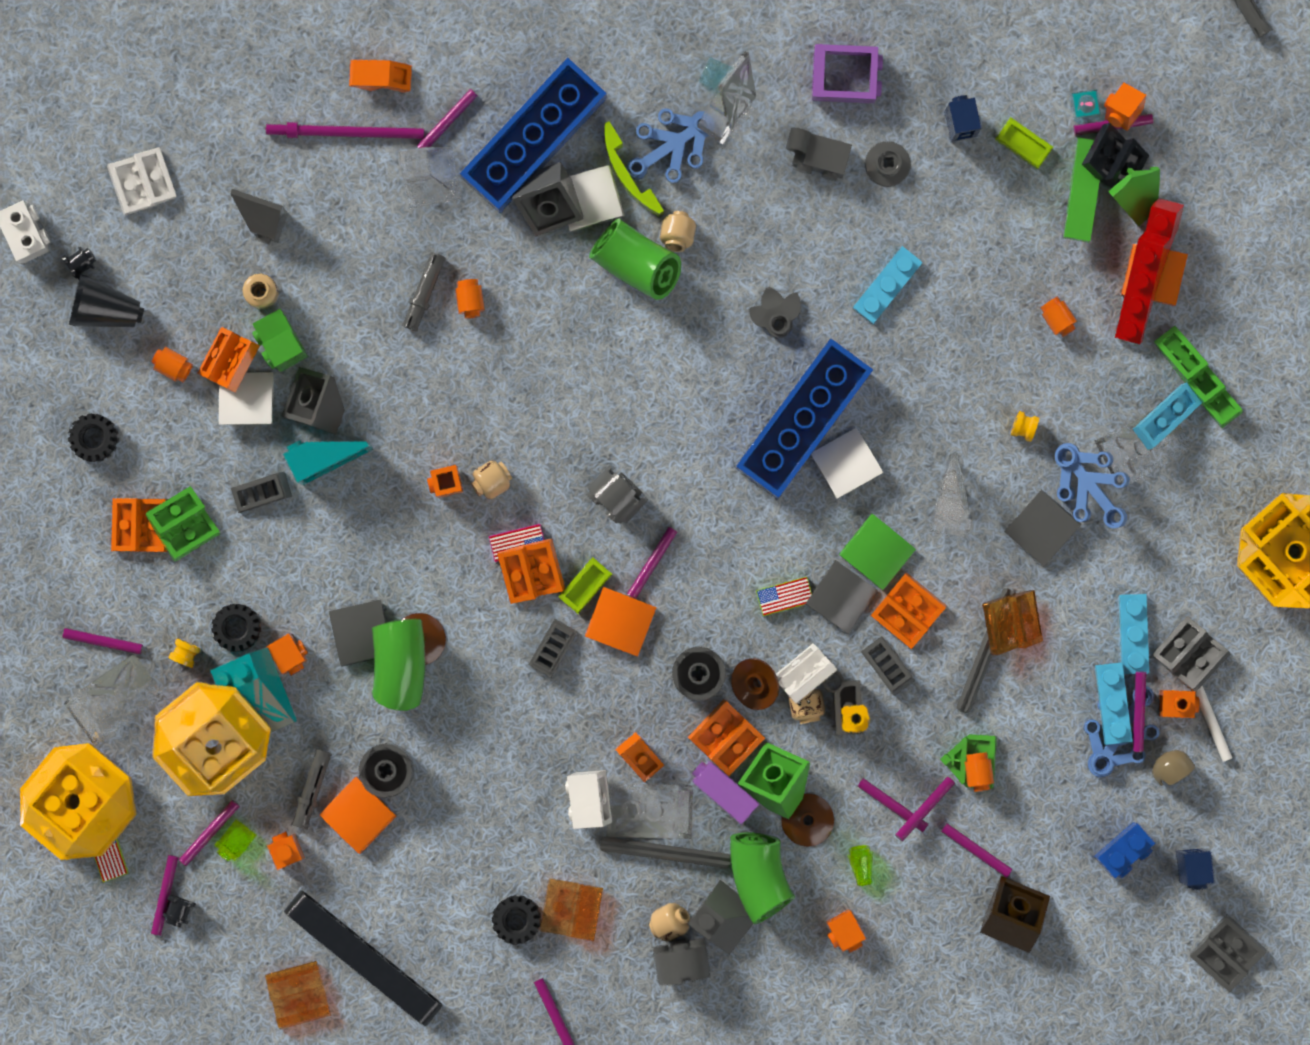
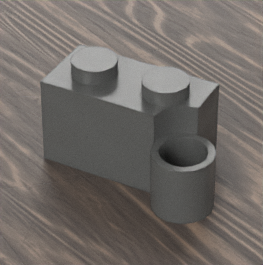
M792 127L786 149L795 152L792 165L797 166L796 170L805 174H811L812 171L822 173V178L831 181H837V178L843 179L852 144Z
M835 671L833 674H836L841 681L837 689L832 690L828 688L826 680L822 682L825 690L833 692L835 735L864 734V731H844L842 729L843 715L841 714V709L844 706L862 705L861 681H844L843 676ZM858 714L852 715V723L857 724L860 721Z

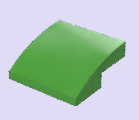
M191 486L146 513L151 526L174 562L220 534V531L206 513L205 506Z
M871 514L839 555L878 588L884 590L916 549L879 518Z

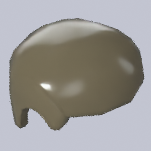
M1172 750L1165 752L1156 760L1153 766V777L1161 786L1163 785L1162 780L1168 785H1173L1188 776L1195 769V764L1183 751Z

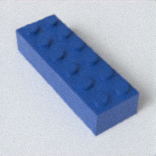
M567 58L460 172L461 178L496 211L501 213L513 201V195L537 170L542 169L606 101L607 93Z
M830 338L736 465L735 469L778 500L873 369Z

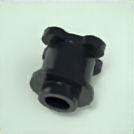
M81 246L78 247L79 251L70 257L65 255L62 257L72 275L78 280L82 273L90 268L94 269L93 263L97 261L89 248L84 250Z
M169 895L168 900L171 902L167 913H163V916L167 918L166 923L176 927H181L182 923L188 924L187 917L192 907H195L196 903L175 895Z

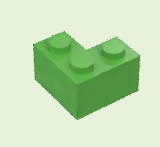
M281 309L253 323L255 331L252 334L258 345H263L265 351L262 352V356L272 369L276 368L282 372L308 357Z

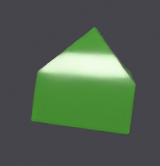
M1150 167V170L1140 171L1128 168V175L1108 191L1138 227L1149 218L1151 206L1159 198L1160 169L1158 167Z
M969 734L940 760L950 769L962 785L968 787L964 763L967 762L966 755L987 752L988 759L991 758L993 777L995 779L997 736ZM989 784L990 789H994V784Z

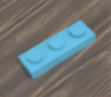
M902 246L853 306V309L871 324H874L923 262Z
M1187 382L1181 384L1133 428V431L1147 450H1150L1157 446L1202 402Z
M1147 594L1119 595L1121 662L1123 663L1124 674H1136L1137 671L1149 674Z
M1123 663L1095 665L1104 744L1132 742Z

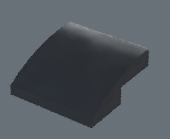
M1111 123L1102 125L1082 165L1102 183L1113 188L1128 175V168H1132L1134 171L1142 170L1150 155L1134 138L1126 140Z

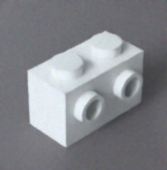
M23 200L0 211V227L15 260L21 265L49 252L47 244L51 243L45 229H39L36 220L40 218L33 205L29 206Z
M606 770L576 772L568 775L565 789L570 798L568 814L570 821L573 823V829L604 827L612 823Z

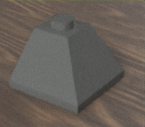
M561 162L537 170L512 197L535 236L583 220V213L573 181Z
M232 189L230 194L253 235H256L255 240L270 245L271 241L278 243L288 216L285 208L273 202Z
M299 367L282 417L336 435L345 409L335 378Z
M719 880L691 916L688 925L730 955L753 923L742 904L739 894Z

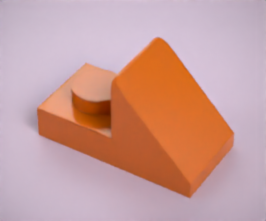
M636 732L615 749L644 783L665 766Z

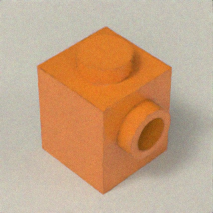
M1123 83L1115 94L1111 93L1104 104V107H1106L1105 119L1114 127H1121L1128 131L1144 109L1146 94Z
M457 465L430 471L431 477L427 478L431 494L435 493L437 498L464 492Z
M288 633L266 646L282 674L289 672L290 676L303 670V663L308 661L305 657L308 654L305 645L301 640L296 642L292 633Z
M1160 690L1159 717L1195 718V713L1199 712L1200 707L1199 697H1195L1196 691Z
M287 832L272 837L273 843L267 845L277 870L305 858L296 834L288 836Z
M850 909L826 921L832 931L827 935L834 948L840 946L842 951L848 949L849 953L863 946L862 941L866 938Z

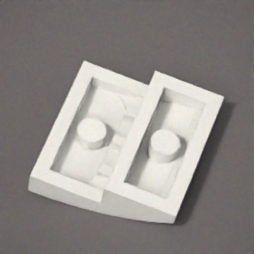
M160 147L134 154L131 158L107 165L124 216L177 197Z
M608 165L570 176L583 213V220L568 225L570 231H578L625 216L611 166Z
M246 373L236 393L220 385L219 425H273L274 373Z
M857 428L813 451L811 454L836 499L883 473Z
M812 644L776 673L780 687L795 703H798L837 669L820 649Z

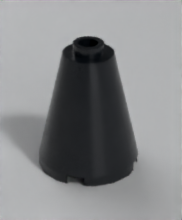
M81 274L69 325L75 327H135L136 322L141 323L144 308L140 307V301L87 275Z

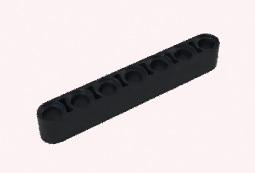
M300 890L284 910L285 914L423 1026L427 1027L443 1007V1004L306 892Z

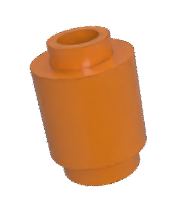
M478 279L458 281V288L455 289L458 313L464 315L465 319L480 317V312L485 311L482 286L478 284Z
M1058 296L1040 307L1043 311V318L1055 336L1061 334L1064 337L1076 329L1074 326L1077 322L1076 318L1065 301H1061Z
M165 347L163 350L158 349L151 363L155 364L153 370L175 382L179 380L183 383L193 367V364L188 362V358L168 347Z
M988 753L966 755L967 762L964 763L968 787H973L974 792L990 790L989 784H994L991 758L988 759Z

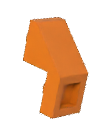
M351 60L349 86L368 91L386 88L403 93L411 91L412 65L391 60Z

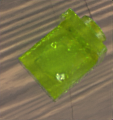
M235 819L221 839L215 843V846L218 848L217 854L228 862L231 859L237 861L257 837V834L240 820Z

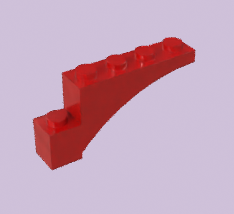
M1158 198L1151 206L1146 231L1137 242L1115 338L1139 345L1143 342L1157 287L1176 232L1179 229L1184 208L1183 204Z

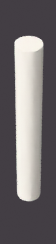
M1201 686L1196 692L1195 697H1199L1200 709L1222 761L1230 760L1233 757L1205 690Z

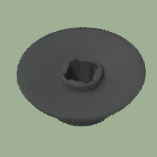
M884 141L874 145L867 153L865 159V169L869 178L874 183L884 187L896 186L903 182L911 168L908 152L900 144L891 141ZM891 158L893 160V167L885 168L883 166V159Z

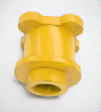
M844 706L841 709V714L843 715L842 729L844 731L860 732L867 730L869 714L866 706ZM853 714L860 716V721L857 724H853L851 721Z

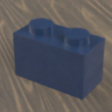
M961 95L952 98V102L948 103L944 111L950 141L955 142L977 137L981 130V123L975 97L968 99L967 95Z
M1197 848L1176 851L1179 883L1187 885V888H1191V890L1208 889L1207 884L1215 883L1210 850Z

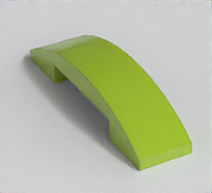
M610 121L606 122L605 142L607 153L618 180L628 194L644 209L658 217L664 215V210L652 190L648 189L641 194L616 153V151L623 148V142Z

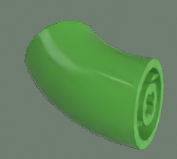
M619 218L612 222L601 234L589 254L591 260L609 273L655 300L663 299L669 295L674 289L681 273V260L676 253L645 237Z
M407 619L375 626L372 628L374 644L373 698L380 705L397 711L415 709L421 703L425 679V643L422 620Z
M736 833L730 836L732 872L742 904L752 923L756 925L786 907L794 900L795 895L783 871L780 839L763 833Z

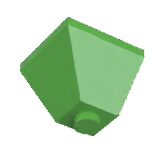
M766 742L739 781L738 786L766 809L789 819L803 799L810 762Z

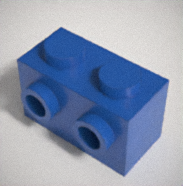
M1132 822L1093 857L1111 877L1117 878L1119 876L1123 878L1133 869L1131 864L1138 858L1141 861L1153 852L1151 847L1155 842L1138 823Z

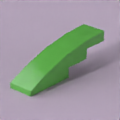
M1078 137L1069 187L1070 193L1066 210L1064 239L1087 243L1091 240L1100 180L1093 176L1082 163L1094 140Z
M1176 326L1154 341L1184 383H1188L1202 402L1201 405L1221 428L1243 413V409L1226 391L1225 385L1209 368L1207 361Z

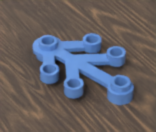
M667 108L662 109L658 114L659 122L664 126L672 123L688 127L681 133L651 128L647 123L639 124L636 129L639 139H654L666 143L642 159L632 158L626 166L631 178L634 180L644 178L648 167L673 151L670 168L666 171V180L672 184L679 182L681 179L680 167L685 143L695 137L693 152L689 154L687 163L692 169L700 168L703 164L702 151L705 138L714 132L716 126L714 117L708 112L700 111L689 117L674 114ZM663 113H669L671 115V119L669 121H663L661 119V115ZM700 120H705L708 125L706 128L701 129L697 123ZM643 127L649 129V134L646 136H642L639 133V130ZM693 156L700 158L698 165H693L690 162ZM638 163L642 166V170L634 172L632 166ZM676 171L679 175L678 178L670 179L668 176L669 172Z
M1064 443L1055 452V461L1061 467L1060 488L1057 490L1058 499L1066 502L1074 498L1075 491L1071 487L1073 471L1078 477L1076 508L1073 511L1074 519L1078 522H1086L1090 519L1091 511L1087 507L1088 493H1090L1105 512L1103 517L1105 524L1109 528L1123 527L1127 522L1126 511L1121 507H1115L1097 483L1110 484L1116 488H1125L1130 482L1128 474L1125 472H1117L1115 474L1087 472L1081 463H1096L1102 468L1110 467L1114 460L1112 454L1109 452H1099L1098 454L1080 452L1076 445ZM1068 451L1072 453V459L1070 461L1066 459V453ZM1103 455H1106L1108 458L1105 465L1101 462ZM1119 475H1122L1124 478L1122 485L1117 482ZM1064 489L1069 491L1068 498L1063 497ZM1081 509L1085 511V517L1083 519L1079 517V511ZM1116 513H1119L1121 515V520L1119 522H1116L1114 520V515Z
M1146 686L1147 697L1145 699V706H1149L1154 700V692L1150 687ZM1135 688L1131 694L1133 701L1128 708L1130 726L1134 721ZM1089 719V721L1087 720L1084 723L1083 729L1086 734L1088 733L1093 752L1088 759V769L1093 775L1106 777L1112 773L1114 766L1130 762L1141 763L1145 760V751L1141 752V759L1135 760L1133 758V748L1129 753L1113 755L1118 746L1133 743V731L1131 732L1132 742L1109 744L1103 749L1098 734L1100 731L1099 722ZM1090 722H1094L1097 726L1096 730L1092 733L1087 729ZM1149 724L1144 727V740L1152 741L1158 738L1159 729L1157 726ZM1150 727L1156 731L1155 736L1152 738L1146 734L1147 729ZM1098 759L1105 761L1106 764L1103 769L1097 768L1096 762Z

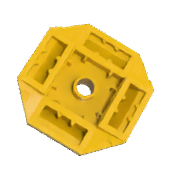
M1281 493L1241 528L1237 568L1272 607L1310 609V495ZM1292 544L1297 545L1300 549V555L1297 559L1291 558L1288 553V549Z
M196 682L155 716L153 759L187 796L225 794L266 761L271 728L236 687ZM210 740L219 741L218 745L213 748L206 746Z
M91 743L54 747L20 788V826L60 860L103 856L137 815L131 777ZM74 794L80 798V804L76 809H73L69 803L71 796Z

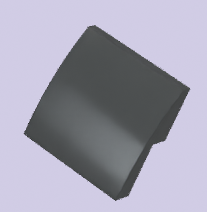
M1041 489L1004 532L1040 564L1045 566L1081 526V523L1076 521L1070 513Z
M835 560L805 604L849 634L878 590Z
M381 600L329 611L341 667L374 660L372 628L386 623Z
M1187 616L1152 656L1188 688L1197 692L1227 659L1230 652L1212 638L1205 629Z
M1226 914L1194 949L1190 957L1228 992H1231L1248 975V971L1267 953V949Z

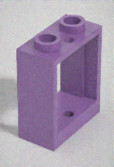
M815 44L812 101L875 104L876 96L881 97L882 81H877V70L882 71L883 55L878 54V47ZM825 54L870 56L869 92L824 90Z
M710 760L707 764L702 761L692 772L695 776L692 780L693 783L740 824H743L759 805L753 797L741 789L738 784Z

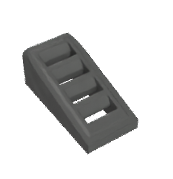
M285 472L275 473L231 488L238 513L292 497ZM274 480H275V483H276V486H277L279 495H277L276 488H275V485H274ZM264 483L267 484L271 496L270 498H267L265 489L263 486ZM255 486L257 488V492L260 498V501L258 502L256 501V497L253 491V487ZM246 489L250 500L249 505H246L242 490Z
M554 619L528 665L552 678L578 631ZM555 628L569 635L568 639L565 640L553 633ZM550 637L564 645L562 649L549 643ZM547 647L558 653L557 658L543 652L544 648ZM541 656L552 662L553 665L550 668L539 662L538 658Z
M882 636L861 651L893 696L915 681ZM884 647L886 651L873 660L871 655ZM891 656L892 659L881 668L878 667L877 664ZM897 664L899 668L886 677L884 673ZM902 673L905 675V677L901 679L899 682H897L895 685H892L890 683L892 680L897 678Z

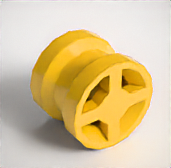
M1019 411L1012 427L1011 436H1022L1026 441L1031 442L1039 423V417L1026 416L1025 412Z
M177 638L175 650L169 654L168 658L193 668L195 664L194 657L200 653L201 648Z

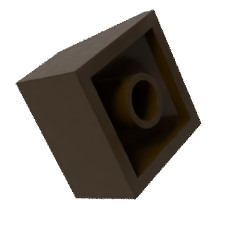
M1001 876L985 913L980 933L1030 953L1041 934L1050 896Z

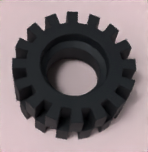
M91 413L78 417L79 420L72 423L73 427L68 432L70 433L68 442H70V448L75 452L76 456L90 462H101L105 458L112 456L111 453L113 451H116V444L119 443V438H117L118 431L115 429L113 422L108 420V418ZM90 428H98L103 433V442L97 448H89L84 442V434Z
M230 604L229 606L222 607L215 614L216 617L212 620L213 628H211V632L214 634L213 638L219 643L220 647L234 652L245 651L254 646V643L258 641L259 633L261 632V621L257 617V613L250 609V607L242 604ZM235 617L243 619L247 627L245 634L240 638H232L226 629L229 620Z
M514 895L502 900L493 911L492 922L493 930L496 931L500 939L502 938L506 943L518 945L526 943L537 934L541 925V913L538 911V906L532 902L533 900L527 899L525 896ZM517 909L524 912L527 923L523 929L513 930L508 926L506 918L510 911Z

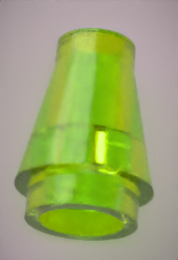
M858 845L849 848L847 858L854 873L857 886L872 884L873 851H870V846Z

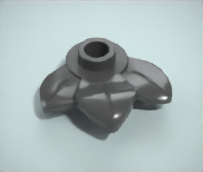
M767 287L761 298V306L749 308L750 317L757 326L767 328V331L773 337L783 338L791 332L792 321L800 314L801 301L796 292L783 299L782 295L775 289ZM777 320H781L784 323V328L778 330L775 328L774 323Z

